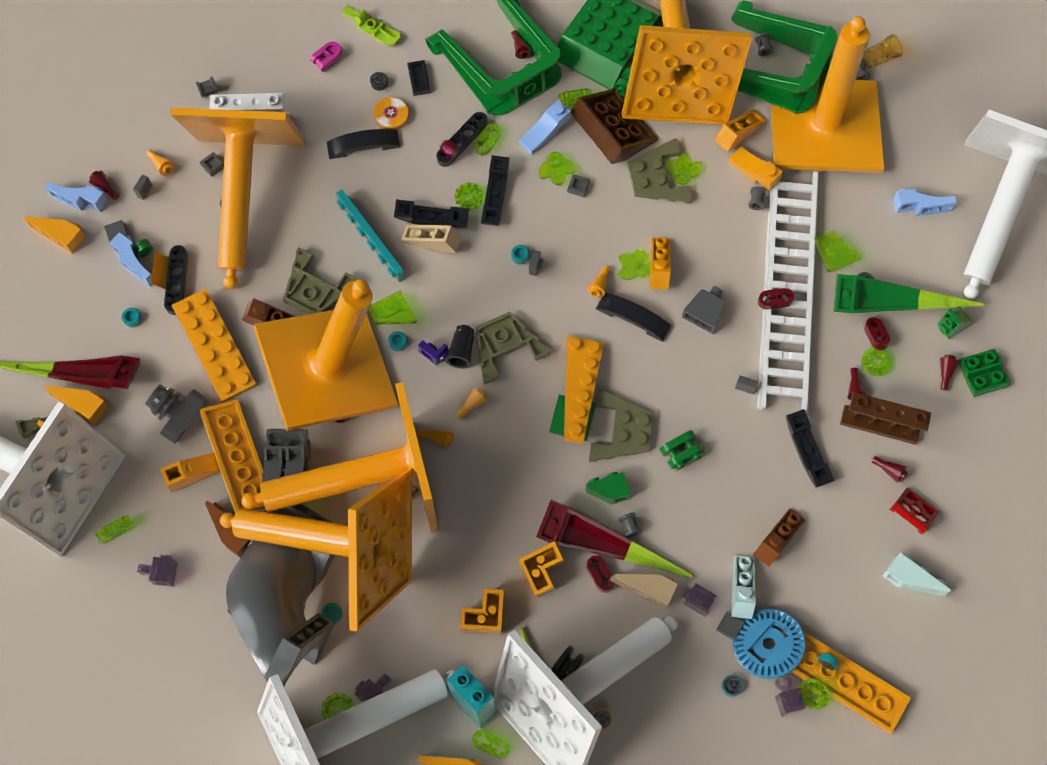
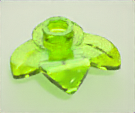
M559 152L550 153L547 156L546 162L541 164L539 168L540 179L550 177L551 181L558 186L565 182L566 174L575 173L573 163L564 159L563 155Z
M685 152L678 156L676 161L671 159L666 161V170L673 175V180L679 185L689 183L690 179L698 176L702 169V162L691 163Z
M636 249L634 254L623 253L618 256V260L623 267L617 273L619 278L631 280L636 276L644 278L649 275L651 265L647 261L645 251Z

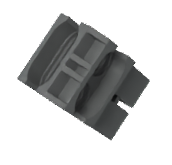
M267 429V443L264 444L262 482L309 470L308 460H310L311 443L310 439H308V429L286 431V429Z

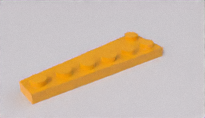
M567 336L564 441L583 445L604 342Z

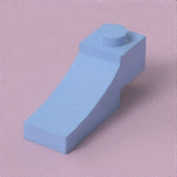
M559 100L556 101L545 111L541 119L519 139V144L532 155L557 134V130L570 119L571 111Z
M48 182L45 186L51 197L80 211L86 205L101 212L108 202L104 195L105 192L99 187L93 188L87 185L86 188H68Z
M907 188L897 191L893 199L896 212L914 210L916 216L952 211L957 203L955 196L935 197L918 193L915 189L908 190Z
M119 232L110 241L113 250L120 255L118 260L124 268L148 286H151L152 275L138 262L135 254L136 251L134 250L135 241L129 235L124 236Z

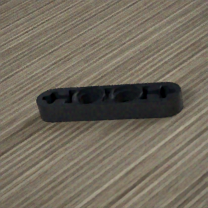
M474 113L449 139L452 142H459L461 144L455 157L448 156V159L444 158L442 160L441 156L445 157L447 155L439 149L436 157L440 166L447 167L451 165L487 127L488 120L485 113ZM481 119H483V122L476 123V120L480 121ZM465 130H471L473 134L471 136H465L463 132Z
M181 245L172 247L169 253L164 307L170 315H176L174 309L170 307L173 305V298H175V303L184 299L188 253ZM179 252L182 253V254L179 256V261H180V262H178V259H177V257H176V255H178ZM175 268L182 269L179 275L172 274ZM173 285H180L179 291H170Z

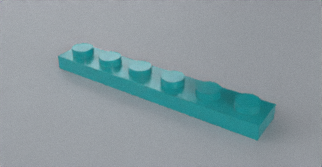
M343 190L336 193L338 207L347 212L346 216L350 223L356 224L359 235L361 237L365 236L368 240L366 241L367 245L372 251L375 250L377 252V258L382 265L386 264L392 278L395 277L398 282L404 280V270Z

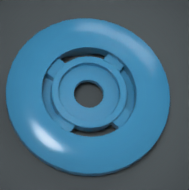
M762 609L753 612L752 619L744 618L742 620L744 624L735 640L733 639V650L737 661L747 672L756 677L775 679L789 674L799 665L805 652V636L801 626L792 616L776 609ZM772 626L782 629L787 634V637L784 638L783 634L779 630L772 628ZM767 638H772L775 641L774 648H764L763 641ZM750 650H754V652L756 653V655H757L759 658H761V659H763V660H766V661H765V662L759 661L756 657H754V656L751 654Z

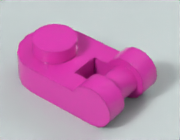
M334 41L328 42L310 57V61L313 64H317L322 72H325L332 63L341 57L342 50L340 44Z

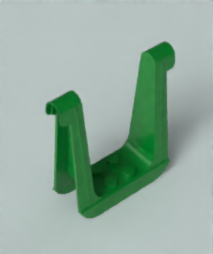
M497 0V3L512 26L518 31L520 37L531 47L532 54L537 61L532 64H526L523 69L518 72H512L503 80L490 78L443 29L425 38L430 51L434 55L440 53L445 55L486 109L487 113L492 115H504L554 87L561 78V68L557 64L560 58V48L525 13L517 0Z
M740 1L731 17L736 25L758 34L769 33L770 39L811 55L810 64L806 63L803 75L796 78L744 68L737 91L792 111L794 114L806 112L814 104L826 79L833 57L832 50L837 40L836 31L832 26L819 25L752 9V2Z

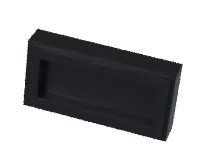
M425 60L407 63L413 96L431 93Z

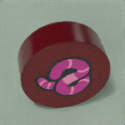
M444 140L440 145V150L449 157H455L459 151L458 146L450 140Z

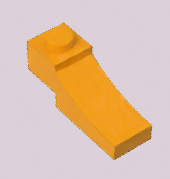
M740 147L729 157L728 162L754 183L758 181L769 191L782 179L783 171L770 161L766 162L759 159L743 147Z

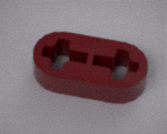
M788 288L765 290L758 297V305L766 310L789 307L794 300V293ZM785 295L786 297H789L788 301H785V299L782 298V296ZM764 297H767V299L770 300V302L766 303V301L763 300Z
M875 317L867 319L864 330L872 347L876 350H885L888 347L890 336L883 322Z
M591 556L586 565L588 573L599 591L610 592L614 587V582L610 581L609 587L600 585L602 583L601 575H603L605 580H610L612 576L610 570L600 556ZM592 561H595V563H600L599 573L596 570V568H591Z

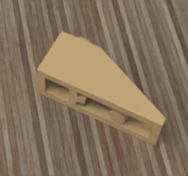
M406 225L401 241L441 253H457L462 236L452 226Z
M615 574L610 578V581L662 608L669 605L678 585L673 581L672 577L666 574Z

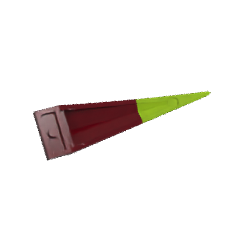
M120 355L98 359L58 362L0 361V368L110 390L112 387L128 389L141 363L140 358Z
M552 499L550 500L538 530L537 538L549 543L555 541L558 546L637 563L690 578L694 577L692 573L573 507L566 506Z

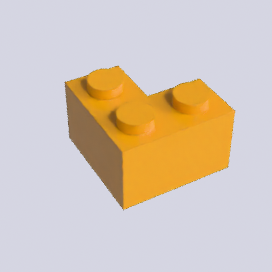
M554 541L518 559L535 596L538 598L556 590L548 571L566 563L558 544Z
M483 589L482 609L462 608L461 633L502 635L504 590Z

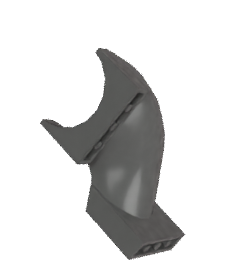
M303 504L270 511L272 513L331 522ZM250 540L246 551L229 575L226 585L228 609L241 638L267 683L269 677L278 674L283 686H285L287 680L303 658L313 665L316 664L335 623L319 613L306 621L304 615L305 604L309 595L325 578L335 555Z

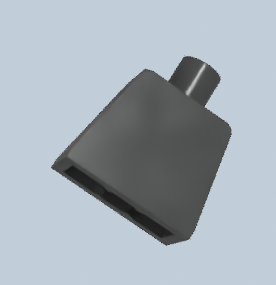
M713 286L710 292L701 289L683 310L682 318L713 334L725 303L720 298L723 291L716 286Z

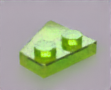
M833 231L814 238L828 273L862 259L856 251Z
M401 290L371 304L368 309L376 325L417 323V319Z

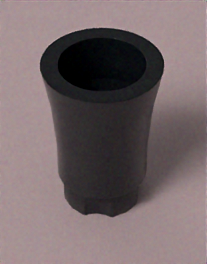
M462 324L456 327L449 351L445 357V362L448 365L461 369L471 366L474 329L470 326Z

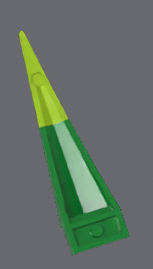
M837 274L833 312L867 313L953 308L959 306L976 307L984 306L985 304L858 275Z

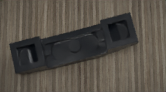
M371 129L352 132L327 142L329 159L347 157L349 152L382 147V150L400 148L398 132L391 129Z
M491 156L481 224L499 226L510 157Z
M396 199L394 218L417 225H446L453 228L467 227L469 214L468 208L451 206V209L414 205V201Z
M605 293L596 307V310L610 317L615 315L645 330L647 335L661 342L664 341L671 328V325L657 314L639 304L616 295Z
M802 409L786 415L788 428L796 451L815 488L834 482L835 480L827 463H824L810 430L812 426L805 410Z

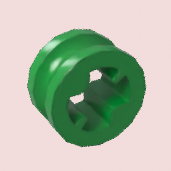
M142 239L135 244L134 250L138 252L139 257H145L153 251V246L148 239Z

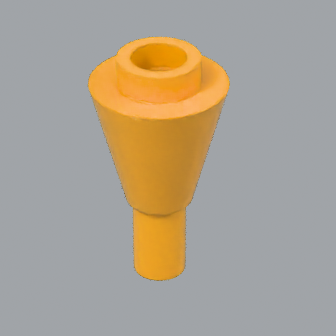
M153 150L147 151V156L153 160L160 175L166 176L172 173L174 169L173 161L157 155Z
M603 266L601 273L587 288L593 297L598 298L605 295L607 275L610 271L608 266Z
M480 387L477 390L473 388L464 406L456 414L462 419L469 411L487 401L485 399L487 394Z
M451 429L418 430V436L429 438L445 448L453 444L454 434Z

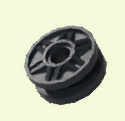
M571 645L566 648L551 669L560 681L576 671L585 658V655L582 653L577 655L575 659L571 658L574 647Z

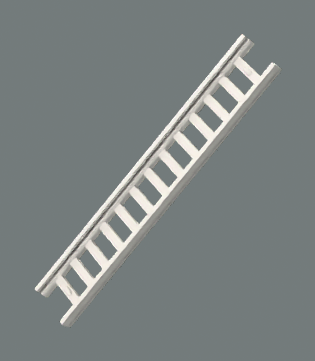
M813 172L812 185L779 181L770 190L764 291L788 288L794 292L807 293V300H793L789 307H785L806 310V318L771 315V309H763L757 410L761 411L766 408V395L770 394L802 398L801 410L804 409L806 414H808L819 186L818 172ZM778 190L812 193L811 201L778 198ZM777 206L811 209L810 217L777 214ZM776 223L810 226V234L776 230ZM775 239L809 242V250L775 247ZM774 256L808 259V267L774 264ZM773 272L808 276L807 284L773 281ZM764 297L763 300H765L766 303H769L770 300H768L767 297ZM770 324L805 327V336L770 332ZM769 341L803 344L804 353L769 350ZM768 359L804 362L803 371L769 368ZM767 377L803 380L802 389L767 385Z

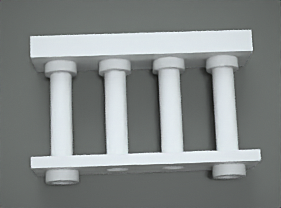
M284 94L210 95L209 109L283 111Z

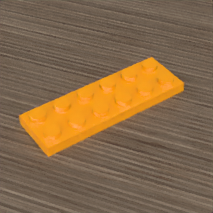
M206 288L172 305L222 403L257 386Z
M238 399L200 409V415L235 514L240 508H245L241 503L244 494L261 493L260 482H262L263 468ZM264 503L257 504L252 509H264Z
M803 631L806 644L804 656L791 673L891 734L911 697ZM821 653L831 654L839 660L840 664L836 671L826 669L818 663L817 660Z

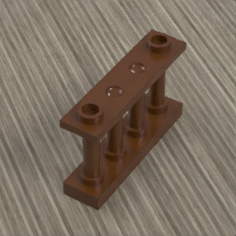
M853 392L850 406L845 405L843 407L840 425L916 445L920 430L928 431L932 412Z

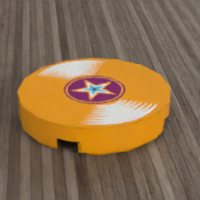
M386 97L375 105L373 117L381 129L398 130L407 123L409 110L406 103L401 99Z

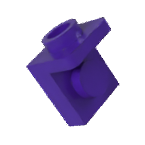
M424 340L418 345L419 353L436 366L439 362L445 361L448 353V346L446 344H443L438 351L432 343L429 342L427 344Z

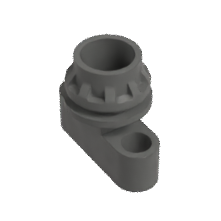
M160 384L150 395L145 405L150 408L153 415L159 414L158 419L160 421L165 416L170 418L160 434L175 444L183 435L189 423L192 422L195 415L204 407L208 398L193 389L182 403L178 400L181 395L179 391L174 394L175 390L173 388L164 387Z

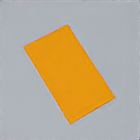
M154 251L151 284L166 289L169 257Z

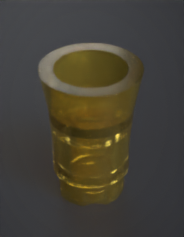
M890 34L881 42L868 48L863 55V59L866 61L865 66L871 68L888 60L901 57L903 55L901 42L896 35Z

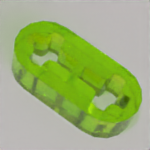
M587 88L565 91L559 94L558 98L566 107H573L579 97L590 95L592 92Z
M487 125L475 141V151L478 155H487L500 139V128L498 125ZM493 131L496 132V134H492V135L489 137V132H493ZM486 142V148H485V147L480 148L479 145L483 146L484 143Z
M124 516L101 528L95 535L100 544H105L131 530L134 527V523L130 516Z
M478 730L473 734L472 743L477 749L498 759H504L509 754V744L504 739L486 730ZM482 734H484L485 739L489 741L490 744L487 745L485 743H482L481 745H478V740L476 739V737H481ZM502 743L506 752H501L498 755L497 749L491 746L492 744L500 746Z

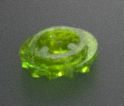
M465 183L456 189L454 197L457 205L461 208H468L470 211L473 208L477 209L482 204L484 195L478 185ZM472 193L473 199H469L466 201V196H469Z
M872 347L862 355L861 364L868 374L883 376L891 369L892 357L889 356L888 351L876 350ZM875 357H877L878 360H883L880 362L879 365L876 362H871L875 359Z
M806 679L800 683L797 690L798 699L802 702V706L805 705L810 710L817 709L819 711L821 708L826 707L831 699L829 687L819 679ZM811 689L814 692V694H818L816 700L813 698V696H809L811 693Z
M334 693L328 696L321 708L323 719L325 720L335 715V711L330 707H338L341 704V708L344 711L353 707L354 703L351 698L343 693Z

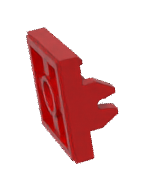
M909 488L903 491L889 509L892 512L895 511L916 527L920 534H924L939 513L937 509ZM902 502L909 507L910 511L903 507ZM913 505L916 506L917 508H919L920 512L917 511V510L913 507ZM916 515L923 517L926 521H921Z

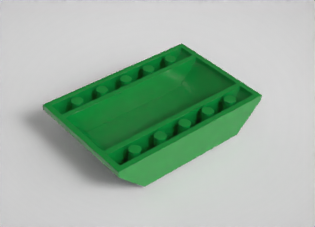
M587 0L560 38L557 45L560 48L558 62L609 90L614 89L617 81L622 78L621 75L625 68H629L633 62L640 25L659 26L662 21L661 11L642 0Z

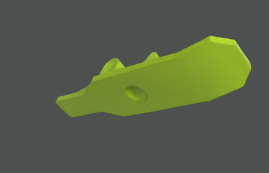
M346 5L341 11L353 19L359 29L388 46L396 45L401 39L400 32L391 29L384 22H380L370 14H367L363 8L358 12Z

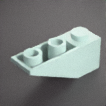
M901 552L883 573L885 578L899 588L945 596L951 591L943 580L936 579L930 575L931 573L928 569L918 566L909 555L902 554Z
M735 555L731 617L752 619L756 604L755 557Z

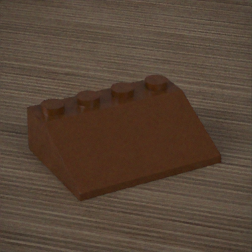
M615 88L579 97L571 110L575 120L611 164L625 161L658 140L643 120L622 118L625 98L619 95Z

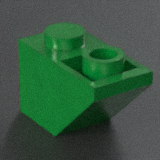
M959 306L948 309L937 325L941 333L950 339L965 330L972 320L962 307Z
M612 472L602 479H599V477L592 478L585 486L586 493L611 505L628 500L631 496L624 472Z

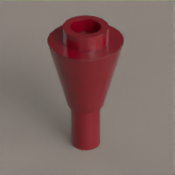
M517 30L512 31L515 56L518 59L527 58L532 52L531 47L519 36Z
M102 170L94 171L90 175L89 183L102 189L113 200L119 197V194L112 188Z
M944 355V357L940 358L942 377L940 389L948 391L950 379L959 363V360L953 355Z
M851 368V380L847 396L849 400H851L853 392L867 395L859 379L858 368Z
M877 456L871 462L881 467L897 483L900 480L904 481L909 472L906 470L907 466L889 461L886 462Z

